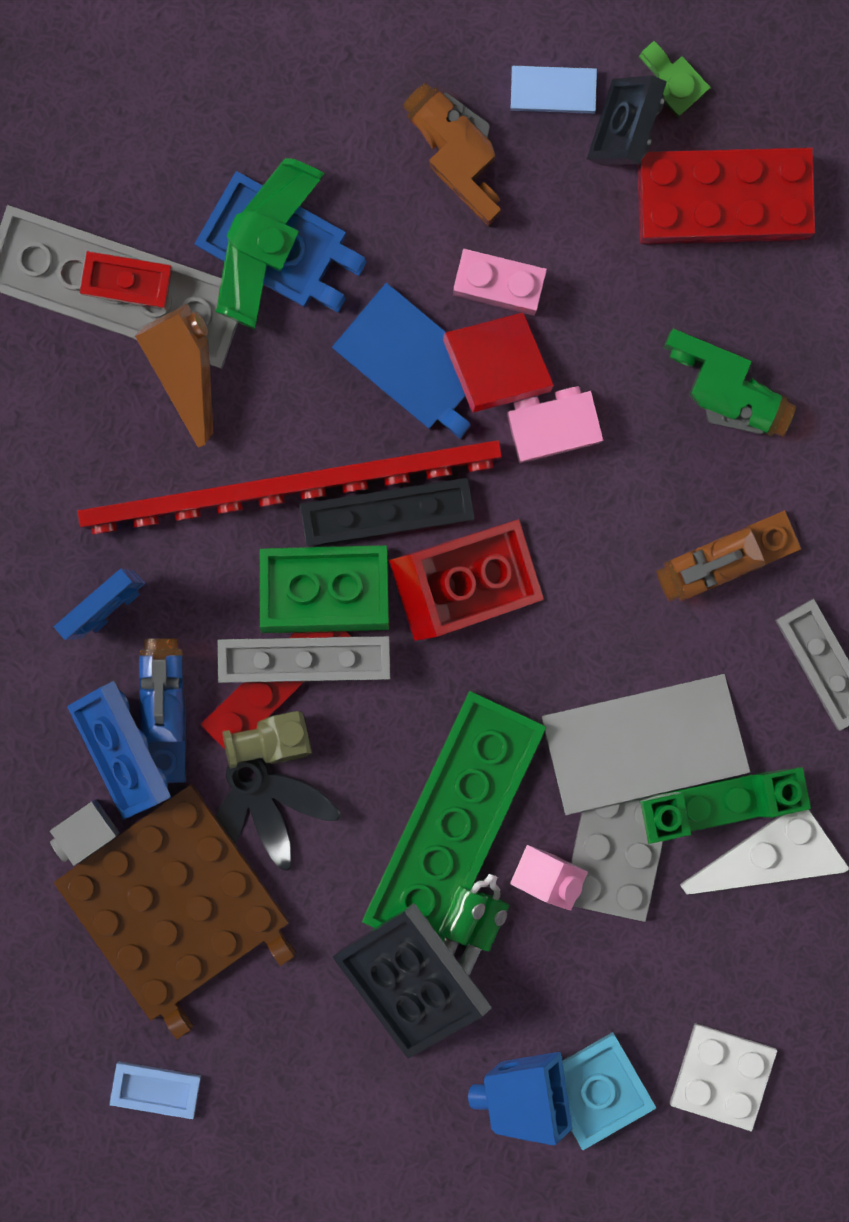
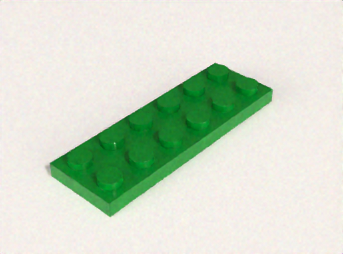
M468 692L362 919L363 923L375 928L415 903L441 940L444 941L445 937L439 934L438 931L458 886L472 888L544 734L546 726L474 692Z

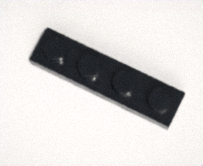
M468 478L300 504L306 546L474 520Z

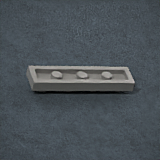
M389 636L218 640V683L390 679Z

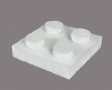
M695 1023L670 1105L752 1131L777 1053L776 1048Z

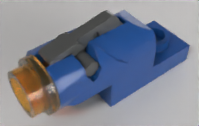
M177 638L144 639V649H140L139 656L140 730L146 736L149 745L148 751L156 767L160 768L164 773L167 783L186 782V697H184L183 649H178Z

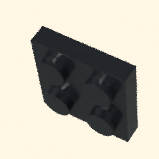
M653 75L612 79L587 160L600 165L640 164L651 145L650 133L655 117L659 115L664 105L665 98L663 92L667 81Z

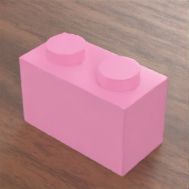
M463 248L453 296L535 316L547 269Z
M577 386L555 392L556 400L540 404L538 397H532L514 402L515 410L509 411L507 417L519 464L603 442L591 391L581 393L580 387Z

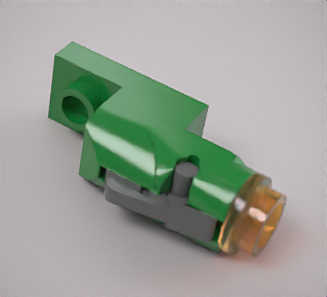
M672 329L669 332L663 348L672 351L669 356L670 359L689 367H693L695 361L702 364L689 396L696 404L705 409L709 423L758 435L765 433L772 437L775 433L784 437L794 416L796 405L789 403L788 397L771 391L753 378H750V381L745 380L752 361L676 329Z

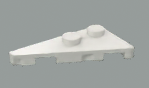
M804 810L778 816L685 880L680 886L688 895L844 873L849 870V867L811 812Z

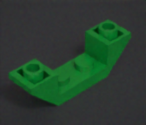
M803 767L729 778L668 791L640 801L648 844L689 836L692 831L756 817L772 818L811 809Z

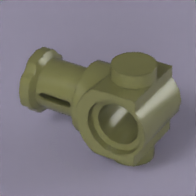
M295 711L263 719L257 722V729L233 734L229 730L222 731L230 769L236 768L240 762L263 758L265 763L275 764L305 758L312 754L303 712Z

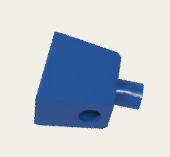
M561 1052L500 1062L485 1075L484 1084H473L469 1089V1106L473 1110H489L491 1129L495 1134L547 1145H556L572 1130Z

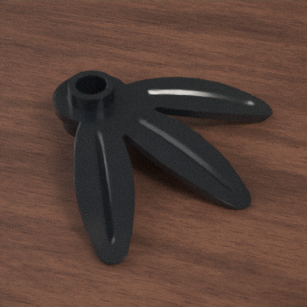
M261 758L240 762L236 768L230 769L229 764L227 766L226 779L232 790L222 802L216 818L236 844L245 822L247 809L249 808L257 833L265 849L276 865L284 871L292 867V845L285 819L273 798L300 813L317 819L337 821L340 818V810L324 793L299 779L282 774L268 773L267 765ZM250 767L254 770L255 777L251 779L244 778L241 774V768Z

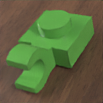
M655 41L638 56L658 78L667 81L663 92L664 104L677 118L711 88L683 56L672 64L665 52Z

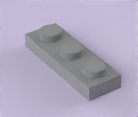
M811 599L777 618L775 621L838 731H841L849 726V660L815 600Z

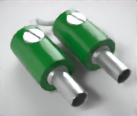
M491 874L484 881L475 883L472 889L461 885L458 886L438 931L439 934L445 937L443 942L453 955L459 943L466 945L459 964L467 975H470L480 951H490L500 926L507 918V911L510 906L507 902L499 899L500 888L496 885L498 877ZM490 884L494 895L492 896L484 892L480 894L477 891L479 888Z

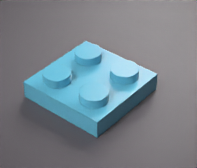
M613 1032L562 1061L572 1122L571 1131L582 1150L656 1109L655 1104Z

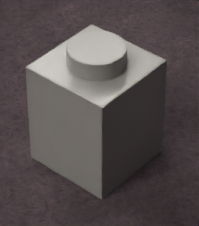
M95 799L51 829L50 833L54 839L50 841V844L63 862L69 859L73 866H75L119 835L120 832L97 799Z

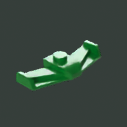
M285 158L241 213L236 214L227 233L228 245L216 313L255 330L266 265L281 272L299 232L285 224L320 182L325 174L324 172L296 159Z

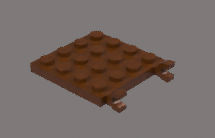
M190 784L53 882L149 1020L152 1021L161 1014L176 1040L189 1032L194 1026L177 1003L263 941L266 942L271 954L280 966L292 959L297 953L280 930L290 922L193 784Z

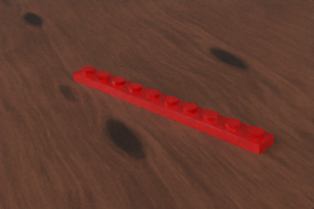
M499 440L77 510L80 527L91 528L92 535L117 531L116 523L133 521L134 528L159 524L158 516L175 514L176 521L201 517L200 509L217 507L218 514L243 510L242 502L259 500V506L266 507L285 503L284 495L300 493L301 500H308L327 496L325 488L342 486L343 493L367 490V481L384 479L385 486L409 483V474L426 472L427 479H434L452 475L451 467L468 465L469 472L494 468L493 460H499L502 456Z

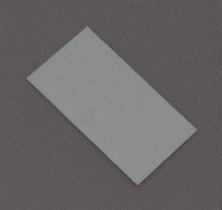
M725 674L542 716L543 724L546 726L545 732L565 815L750 773Z

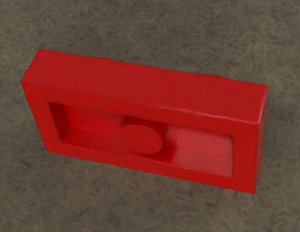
M87 251L80 294L166 309L173 267L167 264Z

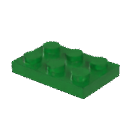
M387 545L260 549L261 633L389 630Z

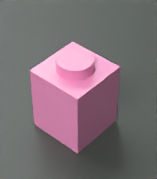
M527 845L510 884L546 903L571 911L576 899L581 894L583 882L588 871L554 854Z

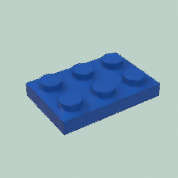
M114 681L67 706L122 820L171 797L167 789V779L162 770L156 767L148 751L147 738L137 728L129 712V702L124 693L118 690Z

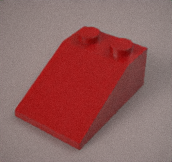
M519 519L389 560L414 641L438 637L544 600Z

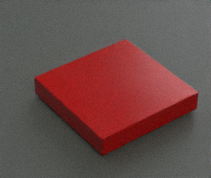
M523 312L445 332L443 342L472 413L551 392L554 386Z

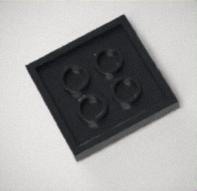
M415 903L351 942L333 956L338 966L407 1058L416 1055L480 1019L492 1008Z

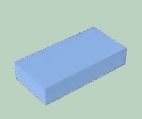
M512 66L510 111L595 114L597 69Z
M118 1061L110 1105L194 1119L201 1075Z

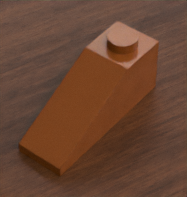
M186 304L143 326L135 337L199 448L205 445L213 434L209 341L206 337L208 329L200 314L197 312L193 313L189 305Z

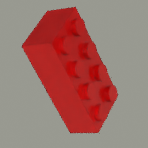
M813 147L647 152L642 158L641 163L638 164L640 244L809 240L815 234Z

